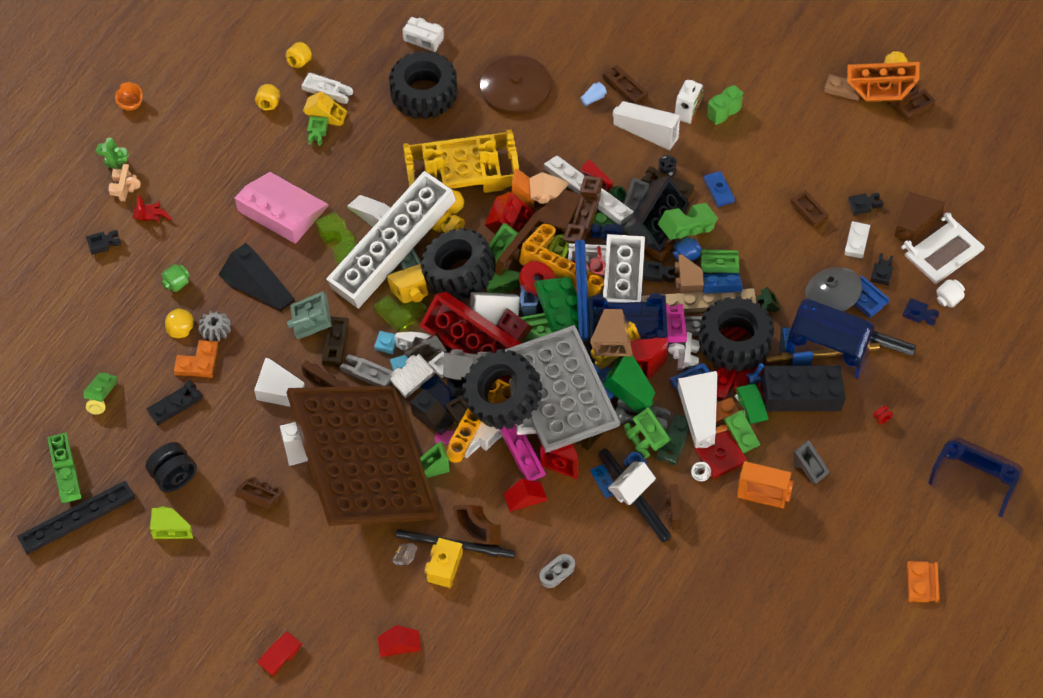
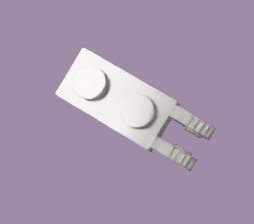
M308 73L301 85L304 91L314 94L322 91L332 100L335 99L343 104L349 101L347 96L353 94V89L349 86L312 73Z

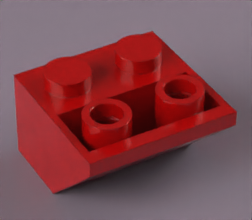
M508 192L496 197L485 226L496 235L503 223H506L519 233L535 212L512 192Z
M655 337L653 339H635L630 341L632 355L647 379H650L667 361L668 338Z

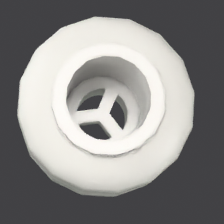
M946 280L936 291L937 301L943 307L946 305L951 308L955 307L964 298L965 288L957 280Z

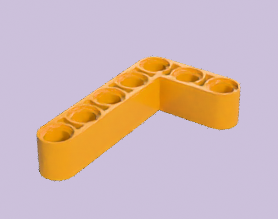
M550 224L540 225L523 243L519 256L520 264L524 266L531 261L546 264L555 273L556 278L570 277L577 293L576 264L548 250L554 239L556 229ZM587 270L588 299L598 300L604 287V279Z
M497 379L491 386L493 390H489L488 401L492 404H498L508 400L504 396L511 397L510 385ZM469 409L464 414L448 445V460L453 463L463 460L483 423ZM469 418H475L477 421H472ZM452 449H458L460 452H455Z

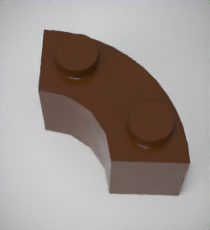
M453 506L460 529H463L471 540L481 544L501 545V525L490 522L484 515L482 506Z

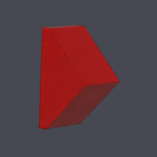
M520 479L503 494L509 512L547 501L541 482Z
M395 625L377 637L380 657L421 651L419 632L415 629Z

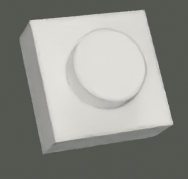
M442 351L428 363L441 379L444 377V352Z

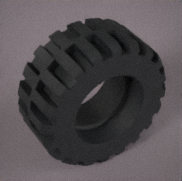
M416 51L411 55L409 53L393 65L389 74L392 102L400 112L403 111V114L407 116L412 115V118L416 119L418 117H423V119H428V117L435 118L438 117V114L445 113L447 108L450 109L454 104L453 102L456 101L458 88L457 73L454 65L443 55L440 57L436 52L429 53V51L419 53V51ZM419 80H431L437 83L436 86L427 90H417L410 87L412 83Z
M459 228L457 231L455 229L449 230L450 232L446 234L445 232L440 234L439 238H434L431 241L432 244L425 248L426 253L423 252L421 258V269L434 294L448 292L460 301L463 298L469 299L471 292H482L481 289L489 285V280L492 281L494 277L496 260L487 240L480 233L470 229L467 231L464 228ZM469 259L460 268L448 270L457 261Z
M737 296L734 299L726 297L724 301L720 299L714 302V305H710L702 316L699 331L701 351L704 355H707V359L711 363L715 362V366L719 368L725 367V370L731 371V369H736V371H743L745 368L747 370L753 369L754 365L758 366L769 355L774 335L773 320L769 316L768 311L765 308L762 309V305L757 302L753 303L751 299L746 298L745 300ZM731 326L741 327L747 330L753 337L741 342L732 341L724 337L720 330Z
M504 349L497 350V353L490 351L486 353L487 356L484 358L480 356L477 359L478 362L475 365L472 363L469 367L471 371L466 373L464 377L466 383H463L462 390L465 392L463 398L467 403L468 409L485 425L489 427L494 426L496 429H503V426L511 429L514 427V424L519 426L524 423L523 420L525 418L529 420L533 416L531 412L537 410L539 407L537 401H541L542 398L540 392L543 389L542 383L539 381L540 376L538 372L521 354H516L512 350H507L506 352ZM507 375L517 377L516 390L508 400L498 404L489 403V390L497 379Z

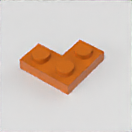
M199 340L196 356L177 355L174 374L213 378L219 346L218 341Z

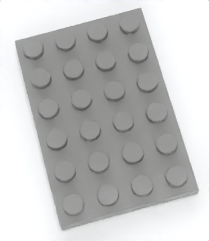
M575 325L505 349L506 352L507 350H512L516 354L524 356L540 376L539 381L543 387L540 391L542 398L541 401H537L539 407L536 411L533 410L531 412L533 416L530 419L546 453L620 426V421ZM511 375L517 387V377Z

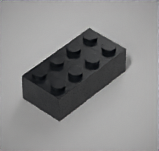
M841 366L763 367L760 378L762 398L766 411L842 410L846 398Z

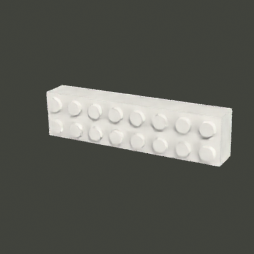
M424 171L327 277L326 280L330 288L359 309L387 278V275L398 266L456 201L453 191Z

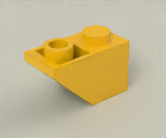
M322 91L308 97L303 112L308 116L328 117V124L337 126L343 125L347 114L343 107Z

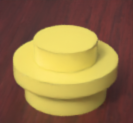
M89 399L86 403V410L91 414H101L105 411L106 405L104 401L99 402Z

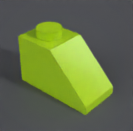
M165 506L152 508L150 531L153 539H193L191 526L173 508Z

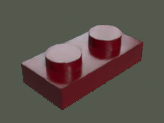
M509 309L505 311L497 325L521 343L533 328Z

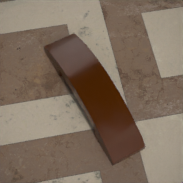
M584 175L579 190L581 197L572 224L567 226L563 238L564 242L575 243L576 240H585L600 200L602 178Z

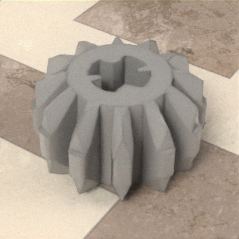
M218 310L215 313L210 311L209 315L203 314V319L199 320L198 329L204 340L214 341V339H217L220 342V338L226 339L227 334L231 331V323L225 313L220 314Z

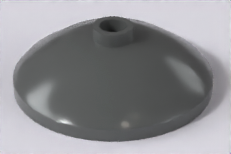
M831 267L818 272L810 279L806 286L805 295L808 304L814 310L826 314L839 313L847 310L858 301L862 293V283L859 276L851 269Z

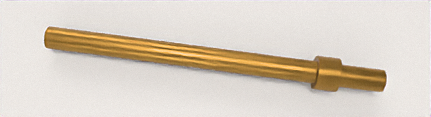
M879 343L815 350L812 352L813 358L877 351L880 350ZM789 352L780 353V355L767 356L765 362L766 364H789L795 353L789 354Z

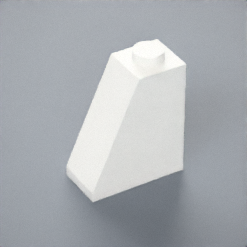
M471 292L470 308L497 325L507 309L518 315L521 310L520 297L515 294Z
M265 358L254 389L256 400L291 407L286 394L288 388H305V383L271 359Z
M296 422L281 425L280 432L289 466L307 462V456Z

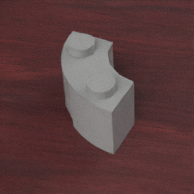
M454 349L451 350V353H444L443 376L461 380L462 377H465L466 373H470L469 367L472 363L475 365L478 362L477 359L480 356L484 358L488 352L468 354L463 353V350Z

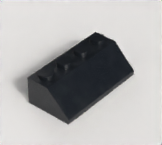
M669 176L653 181L623 229L629 236L645 237L644 246L661 251L668 239V236L658 225L664 212L679 208L684 213L690 203Z

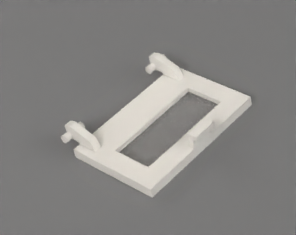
M946 212L944 217L941 218L942 221L946 220L948 223L921 243L913 247L911 241H905L904 245L901 246L902 250L905 248L908 250L905 253V257L935 284L946 278L985 248L952 218L950 212Z

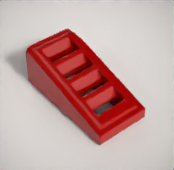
M588 159L581 167V173L585 176L602 178V189L610 194L613 181Z

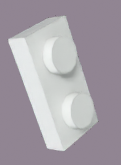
M852 221L844 255L863 259L870 225Z

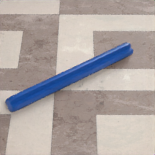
M576 240L575 260L579 335L582 341H588L590 339L586 249L584 240Z

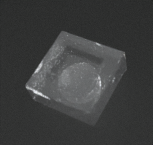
M413 543L400 544L392 562L397 566L408 565L413 561L418 547Z

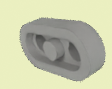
M568 554L559 555L540 571V583L546 588L557 586L574 572V558ZM567 565L568 568L564 569L562 566ZM552 577L553 580L548 581L546 578Z

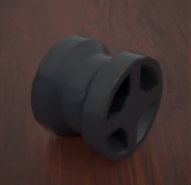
M671 155L662 156L659 159L658 171L673 177L676 174V159Z

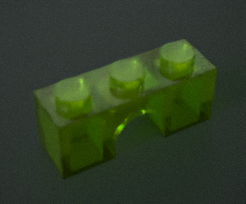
M336 212L316 220L317 231L325 244L332 241L340 242L332 247L333 258L339 265L357 246L350 230L347 231L344 219L342 217L339 218Z

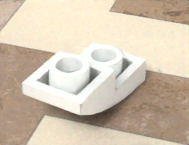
M419 332L396 333V347L406 351L432 335Z

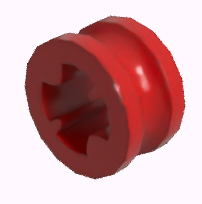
M888 406L880 407L873 414V417L878 419V424H884L892 418L893 413L888 411Z

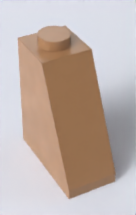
M604 309L590 341L595 356H632L628 325L622 309Z

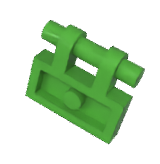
M649 407L633 418L637 424L636 426L632 427L630 423L623 426L627 432L626 436L629 440L633 441L636 446L635 450L644 459L650 456L647 450L650 445L656 451L671 440ZM640 432H642L646 438L643 441H641V439L638 436Z

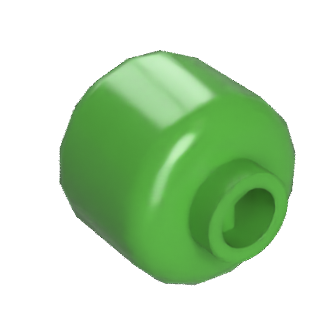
M173 264L162 272L163 280L161 284L167 291L170 289L173 292H178L188 284L190 275L183 265Z

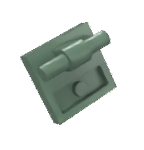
M322 291L290 305L292 319L287 321L289 328L294 327V334L297 339L332 326L327 294Z

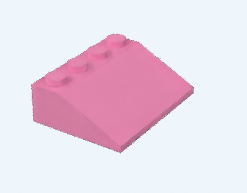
M271 172L246 185L234 198L238 212L295 244L328 207V204Z

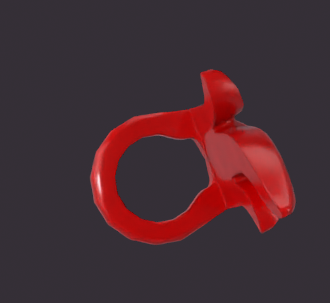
M137 196V206L133 209L134 219L141 221L155 220L159 223L160 219L158 216H163L170 221L172 220L165 210L159 209L160 201L154 205H144L142 196Z

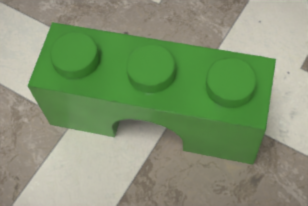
M706 203L692 205L687 216L679 208L667 210L664 212L658 225L668 238L672 240L705 232L708 233L714 229L718 217Z

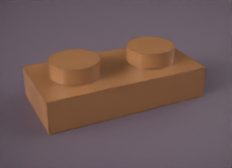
M833 75L828 76L824 89L825 93L859 101L860 95L848 84L846 78Z

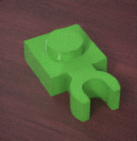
M310 116L307 129L309 145L312 144L313 140H318V146H321V136H326L328 117Z

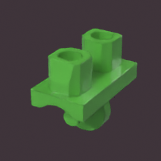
M107 138L105 143H99L96 149L98 156H105L104 164L106 167H113V169H121V165L127 161L129 156L128 150L126 148H119L112 138Z

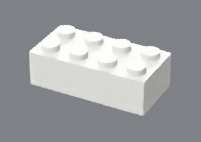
M607 234L603 309H622L623 313L640 314L645 237Z

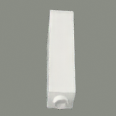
M622 101L619 107H615L612 113L614 117L613 125L667 150H670L679 138L680 116L677 114Z
M717 372L679 378L678 392L695 448H707L714 445L716 434Z

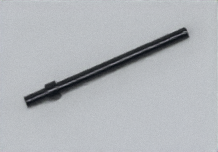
M399 529L396 532V537L436 545L438 539L441 538L461 543L464 550L486 553L491 557H515V550L500 548L499 545L487 546Z

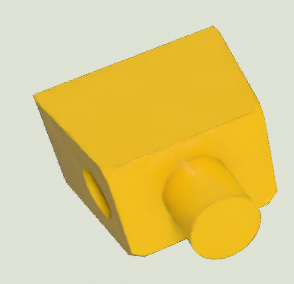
M420 264L387 275L390 291L402 303L420 302L423 297L428 295Z

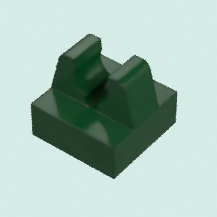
M768 287L762 289V294L756 298L759 304L764 302L762 309L765 308L767 311L773 312L780 310L775 293Z

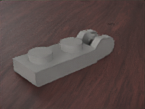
M348 354L346 361L355 366V368L346 364L340 366V370L343 373L352 375L374 386H389L391 384L390 378L393 371L366 359Z

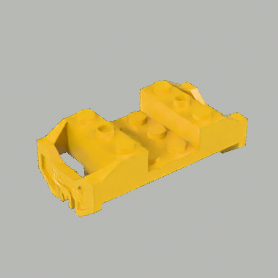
M511 129L506 130L505 133L415 145L403 144L409 187L415 182L413 161L423 160L425 172L450 189L482 184L484 193L502 191L512 186L514 170L519 169L517 151ZM508 148V158L511 160L513 174L501 176L498 152L496 150Z

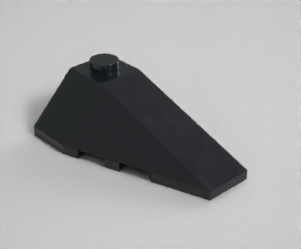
M244 243L230 254L219 273V276L231 288L239 289L250 297L258 298L262 303L276 310L282 311L295 301V298L247 243Z

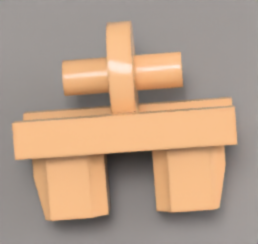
M123 164L122 169H113L112 179L113 181H119V184L110 183L108 188L110 195L119 196L120 201L124 202L126 201L128 191L133 192L135 189H139L141 184L136 179L137 176L131 175L128 171L129 164Z

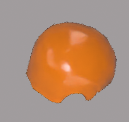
M122 83L115 93L116 105L127 111L137 109L142 102V90L136 83Z

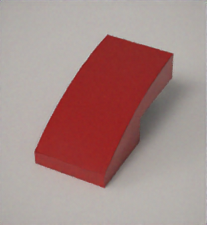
M286 631L270 646L257 663L271 675L275 676L287 660H291L303 644Z

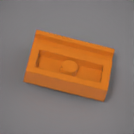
M908 561V601H935V603H938V562Z

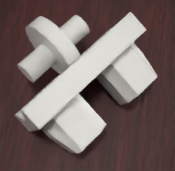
M686 332L687 342L673 343L668 347V352L673 355L674 359H678L677 370L683 371L686 367L693 368L699 363L697 356L690 355L691 352L697 353L699 351V341L692 339V333Z

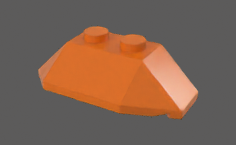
M920 62L848 65L847 82L866 102L903 100L920 80Z

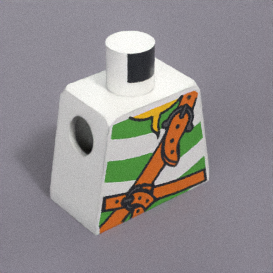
M685 80L677 96L675 114L680 116V121L692 123L703 100L702 84L696 83L693 80Z

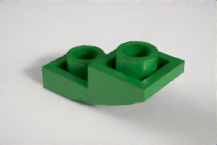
M751 384L737 387L736 391L740 407L744 406L749 424L769 420L756 385Z

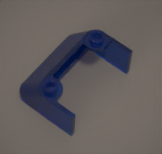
M803 299L798 307L788 335L786 352H790L793 345L802 346L806 344L807 340L843 353L845 363L856 367L854 377L858 378L869 355L874 326L867 320L810 299Z
M959 437L952 438L944 445L937 458L928 484H933L946 458L951 460L958 459L998 477L1002 483L1010 486L998 515L1002 517L1022 478V466Z

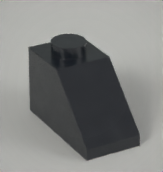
M422 390L410 402L412 415L440 435L454 423V420L441 403L425 390Z

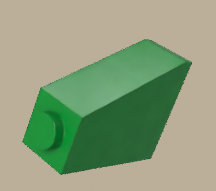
M633 355L619 356L602 384L637 413L648 407L650 408L654 402L652 399L656 392Z

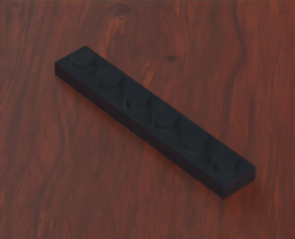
M125 480L18 535L17 538L26 555L129 503L135 499V496Z

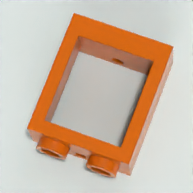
M744 461L739 479L737 498L784 509L785 502H790L794 481L790 480L791 472Z

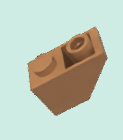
M678 255V262H675V274L678 273L679 278H676V289H680V293L703 292L702 269L685 256Z

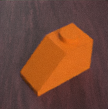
M515 169L512 180V193L529 208H534L536 200L530 197V177L519 169Z

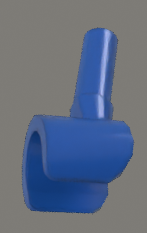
M762 363L759 364L755 372L747 374V379H750V385L761 382L760 372L764 367Z

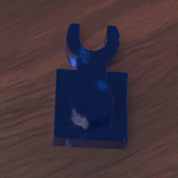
M605 223V226H601L599 224H592L591 237H604V240H607V234L623 235L624 225Z
M910 298L903 312V317L921 323L923 319L929 325L934 326L936 319L931 318V316L938 318L940 312L935 309L928 310V304Z

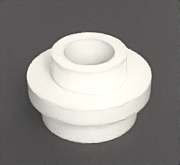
M705 462L694 464L691 470L692 477L700 482L707 480L711 475L710 466ZM701 470H705L702 475H699Z

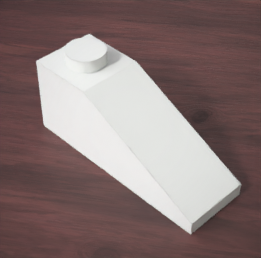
M359 195L347 206L349 210L372 227L390 209L386 204Z

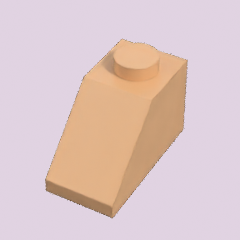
M543 172L529 178L530 197L539 203H548L549 200L556 198L568 186V181Z

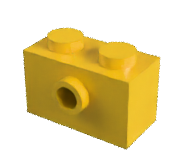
M439 538L437 545H433L431 562H427L424 571L427 574V581L429 583L451 588L463 554L461 543Z

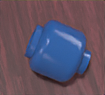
M685 237L675 243L673 255L677 261L678 255H683L690 261H694L700 257L702 249L695 238Z

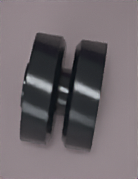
M171 442L161 446L150 455L146 461L145 469L150 477L155 480L156 485L161 491L173 492L185 486L193 478L197 471V465L187 454L182 444Z

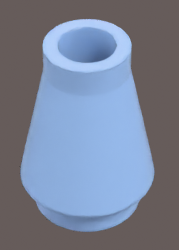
M600 82L593 83L586 93L580 97V101L584 106H588L604 98L607 91Z

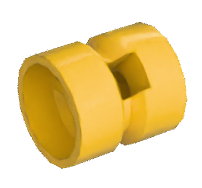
M447 210L431 229L438 233L445 232L446 234L450 232L449 230L455 229L457 231L459 228H464L465 220L457 215H452Z

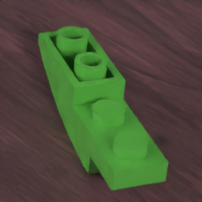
M67 432L47 437L61 502L66 503L81 499L79 480Z

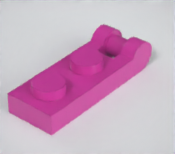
M664 304L668 343L687 342L683 304H677V306Z

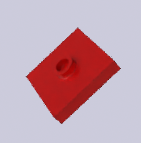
M728 430L715 436L714 445L707 448H695L694 445L693 448L701 462H705L710 466V476L712 479L743 466L744 461L748 462Z

